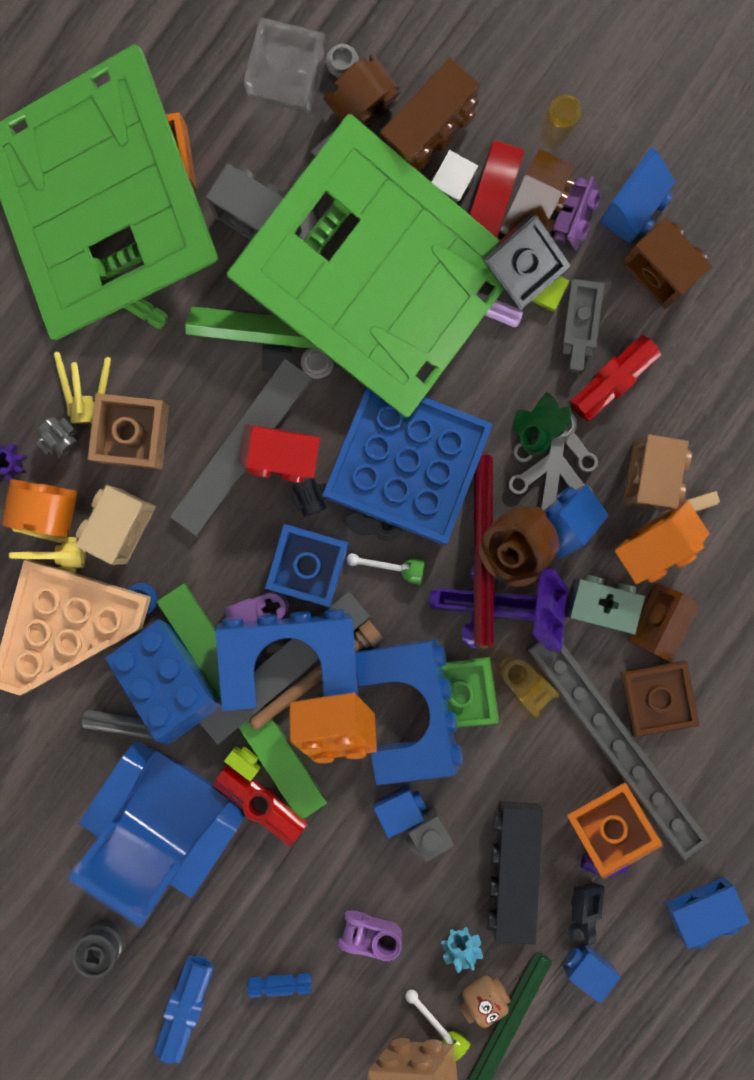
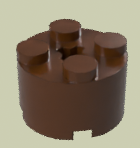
M370 54L369 63L365 58H362L352 65L334 82L338 86L335 93L332 95L328 90L323 98L341 123L348 114H351L369 128L372 125L370 119L380 111L382 115H385L397 104L396 98L399 95V86L376 56Z
M536 506L531 508L514 507L505 511L486 530L479 547V553L484 566L494 577L497 578L500 575L508 580L507 584L512 586H525L534 582L555 558L560 550V542L557 532L544 510Z

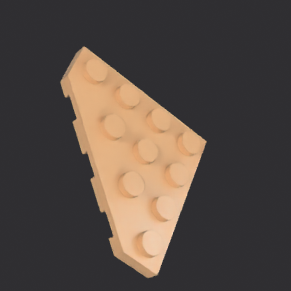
M31 559L24 560L0 646V689L19 696L26 694L143 629L151 597Z

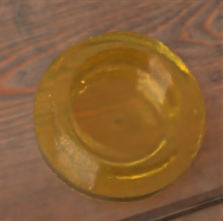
M572 95L556 97L549 107L551 122L562 129L571 128L576 125L582 113L579 101Z

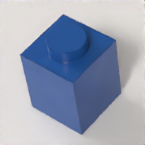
M409 784L374 801V810L388 838L424 821L422 811L427 809L419 791L412 792Z
M583 942L578 948H573L565 958L563 968L568 979L600 1004L621 978L613 964L590 946H585Z

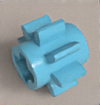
M467 927L457 931L451 929V935L448 937V940L441 942L443 950L446 951L443 955L446 965L454 962L457 973H460L462 969L470 968L475 970L474 964L476 960L483 959L484 957L482 950L479 948L482 944L479 935L471 937Z

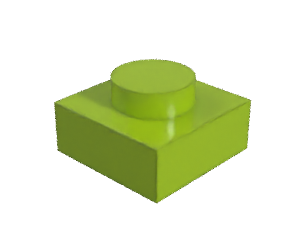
M235 746L224 761L250 782L261 767L257 762L259 759L257 755L246 747L240 750Z

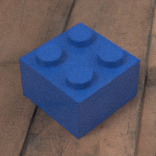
M284 524L265 589L331 607L349 542Z

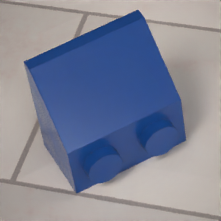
M653 147L649 149L599 221L629 244L633 242L637 235L642 239L654 224V221L650 219L656 209L662 212L674 196L669 190L676 181L657 150Z

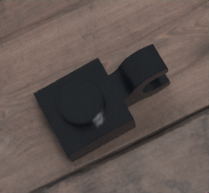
M590 883L574 887V894L571 900V921L576 923L572 924L569 928L570 940L581 939L582 931L584 934V945L595 944L597 939L596 920L602 919L604 886Z

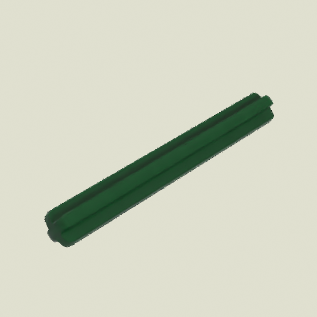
M540 952L534 953L511 997V1002L508 1003V1014L499 1020L468 1080H492L552 965V960L545 954Z

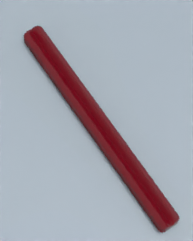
M481 454L474 473V645L479 648H490L494 644V576L484 566L479 553L483 535L493 524V457L487 454Z

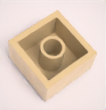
M106 485L104 490L100 489L92 501L91 506L94 510L89 520L85 519L78 528L76 537L79 540L76 547L112 565L127 564L156 506L123 489Z

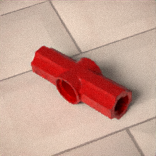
M643 334L636 338L617 358L613 357L593 376L594 379L569 401L573 410L586 422L593 419L613 399H618L637 381L636 378L662 355L658 346Z
M229 765L225 767L213 784L216 789L243 809L248 819L259 822L289 847L293 845L308 825L305 819L279 800L272 789L263 787L254 779L250 782ZM255 796H261L266 799L268 803V810L266 812H260L254 807L253 801Z

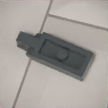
M578 279L570 281L561 345L563 346L562 354L569 355L568 373L580 374L584 368L585 357L591 358L593 350L596 348L605 283Z

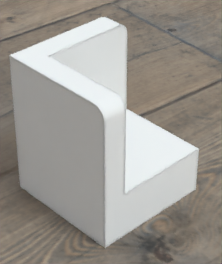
M449 150L432 183L451 199L460 201L467 187L470 188L474 181L478 165Z

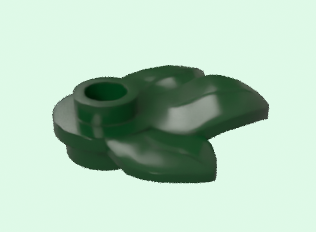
M546 392L531 412L517 410L514 419V430L520 436V443L525 452L533 456L543 454L549 448L552 440L561 436L567 429L571 420V408H559L556 399Z

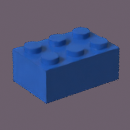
M160 619L105 658L152 737L157 742L172 743L222 707L220 699L173 626Z

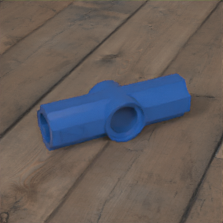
M188 955L177 988H174L163 1017L165 1022L155 1046L154 1054L160 1061L172 1064L180 1063L191 1031L195 1029L205 1001L203 997L215 965L205 957Z

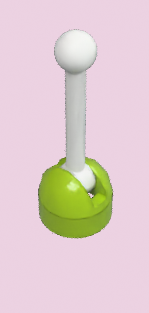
M408 990L405 995L406 1001L414 1004L443 1037L442 1043L454 1044L455 1062L459 1060L469 1049L471 1043L460 1032H447L418 999V993L415 990Z

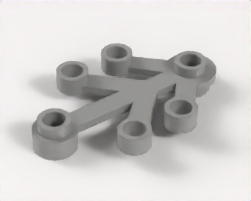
M572 413L567 429L561 436L552 440L549 454L521 475H515L508 481L509 491L519 495L528 489L529 484L546 473L541 504L542 510L556 502L560 476L574 490L584 485L563 456L564 444L577 457L576 464L580 471L585 473L591 472L598 465L597 457L593 453L588 452L575 434L577 421ZM521 443L517 444L513 449L514 459L520 463L529 461L533 455L528 454L527 458H520L517 450L522 445ZM587 456L592 459L591 468H585L582 465L583 457ZM514 479H521L523 481L524 487L521 491L513 488L512 483Z

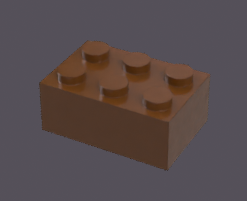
M450 57L380 131V139L423 174L432 162L430 158L437 151L442 153L454 139L452 136L459 127L465 129L476 115L474 110L479 102L477 97L480 84Z

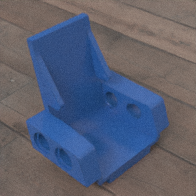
M136 740L122 756L78 823L98 836V839L75 867L68 879L141 927L169 884L190 898L194 896L245 817L244 810L233 804L234 802L216 789L212 783L173 757L166 756L155 748L150 749Z

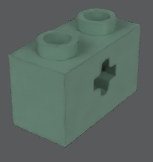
M585 574L584 580L574 579L566 617L635 635L645 596L635 593L637 587L617 582L616 588L603 585L605 579ZM607 597V600L612 602L611 608H604L602 605H598L599 599H606Z

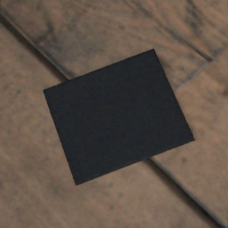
M263 345L262 371H276L284 359L291 362L292 346Z

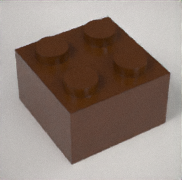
M667 218L663 219L637 243L621 262L665 310L712 268L704 251L698 247H693L685 238L683 229L677 223L670 222Z

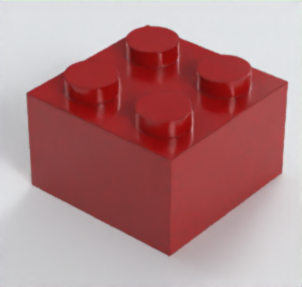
M245 424L239 463L246 467V472H250L251 475L270 477L271 472H277L283 480L303 483L304 477L314 478L320 438L309 434Z

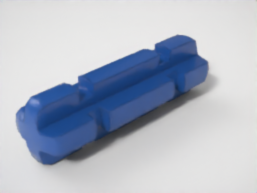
M308 973L297 974L295 978H293V974L266 976V979L263 980L262 976L250 977L247 982V992L250 998L262 997V994H266L267 997L293 995V992H297L298 995L310 994L312 991V978Z

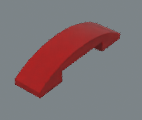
M494 140L470 216L497 238L525 149Z

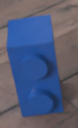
M587 484L576 490L572 486L568 487L556 496V502L544 509L547 518L557 532L560 542V550L556 554L558 559L583 547L609 516Z
M725 877L664 902L679 938L688 949L705 947L710 944L712 939L721 935H733L739 932L742 926L750 923L735 887Z

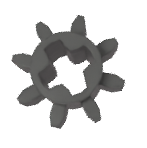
M52 417L37 429L36 433L41 439L35 444L45 455L48 454L50 457L55 453L58 458H61L77 445L73 435L78 430L69 420L62 418L58 421L56 417Z

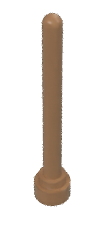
M369 619L359 625L358 628L360 630L355 633V653L363 647L366 649L371 645L375 647L384 640ZM321 664L253 716L250 720V726L253 729L261 728L288 707L290 702H294L322 680Z

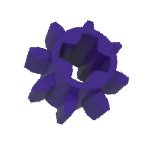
M0 444V482L4 479V476L10 482V479L16 480L15 475L27 472L22 468L23 461L27 459V456L16 454L18 446L15 444H9L7 449H5L3 444ZM3 458L10 462L8 468L1 464Z

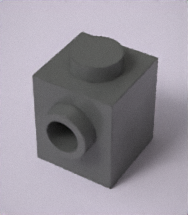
M436 808L423 815V822L409 828L410 836L406 838L414 855L417 856L421 853L425 862L455 845L452 834Z

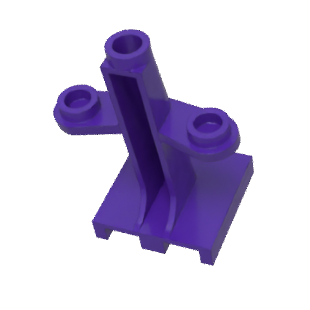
M473 561L472 567H471V576H472V579H473V580H474V561ZM544 569L540 574L539 589L536 595L494 593V616L535 621L533 635L548 651L562 652L569 588L554 569ZM445 588L432 590L429 597L431 609L472 614L470 624H465L463 627L462 639L463 643L469 644L470 648L478 649L479 647L474 645V591Z

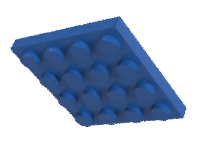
M366 387L324 490L323 497L446 546L493 424L426 397L421 400L409 417H404Z

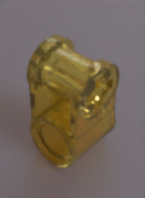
M511 656L501 662L499 666L501 679L517 695L516 698L536 719L540 716L539 711L553 698L558 699L560 697L558 692L521 658ZM514 665H521L523 667L521 678L515 681L509 680V669Z

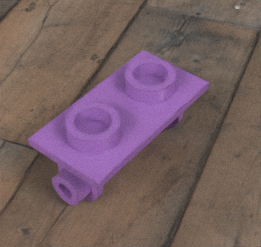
M591 176L589 183L586 179L576 178L564 204L565 208L573 209L572 213L561 211L552 230L555 242L564 244L566 240H569L575 251L578 250L581 240L584 241L590 228L589 219L591 214L600 205L602 193L594 176Z

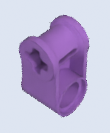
M270 591L253 599L249 598L224 608L223 611L226 618L242 617L243 622L257 621V616L275 615L273 610L267 611L266 605L270 603L269 598H271L273 603H280L281 607L276 610L277 619H282L289 610V600L285 594Z
M349 910L345 912L344 919L346 924L343 936L338 939L337 943L341 950L352 954H362L382 961H391L399 956L402 947V931L396 923L375 918L359 911ZM355 928H358L357 934H356V936L354 937V936H353L354 929H355ZM384 935H390L396 940V943L392 946H384L379 942V938Z

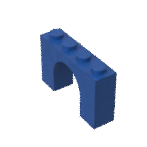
M330 609L324 611L323 616H311V612H295L290 614L291 618L277 619V615L274 614L257 616V621L243 622L242 617L223 619V624H217L215 630L222 711L257 707L255 661L265 646L282 638L299 639L316 651L321 661L323 697L356 693L358 696L353 619L351 614H345L344 609Z
M437 638L363 649L356 652L355 659L359 687L387 682H404L412 685L422 693L430 710L429 727L423 737L410 742L380 745L376 747L377 752L371 753L376 785L454 776L460 768L459 765L463 764V754L460 744H455L454 732H457V719L455 712H450L448 699L452 697L451 685L448 678L444 679L442 666L446 665V655L444 647L438 646Z

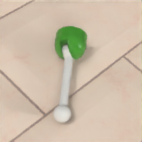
M354 553L349 554L346 558L347 564L350 566L360 564L399 571L405 581L416 585L422 584L425 559L410 558L402 565L359 558Z

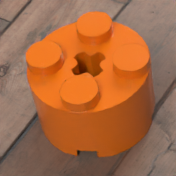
M10 479L2 526L18 530H30L41 534L69 536L77 491Z

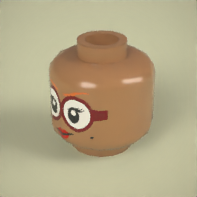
M482 976L462 990L464 1003L460 1005V1009L469 1024L475 1021L481 1028H487L508 1014L509 1008L507 1004L511 1002V999L498 978L493 980L489 976Z

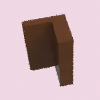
M656 583L639 617L635 635H630L628 642L668 662H673L700 604L681 592Z

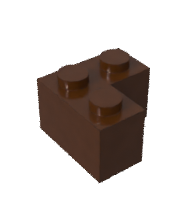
M539 148L521 183L500 232L507 235L527 216L533 213L537 215L550 234L555 224V221L550 219L554 209L561 212L575 182V179L570 177L575 165Z

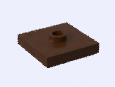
M686 660L620 672L631 732L634 738L699 726L689 667Z

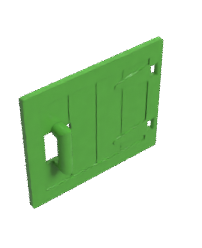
M133 44L0 121V201L51 339L58 340L218 261V256L142 48L138 45ZM108 72L111 80L97 87L94 80ZM26 120L28 128L16 134L13 126ZM129 226L131 227L136 242L103 259L92 257L89 249L90 246ZM141 262H144V265L102 285L101 281H105Z
M351 114L345 117L227 273V277L404 417H409L503 291V288L481 259L500 240ZM327 192L335 200L303 241L294 233L323 194ZM352 213L360 221L330 261H327L320 255V252L348 215ZM487 281L494 288L483 302L476 293ZM427 362L435 368L423 383L415 375L424 363Z

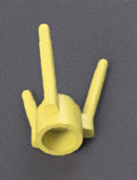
M55 352L54 358L67 404V416H70L71 424L92 423L94 411L93 396H82L77 363H71L74 397H72L61 355L59 352ZM109 357L104 359L98 393L105 394L111 363Z
M12 528L15 532L62 543V545H56L55 552H10L9 558L55 559V564L61 565V567L56 568L72 573H77V568H84L85 551L76 547L77 537L55 536Z

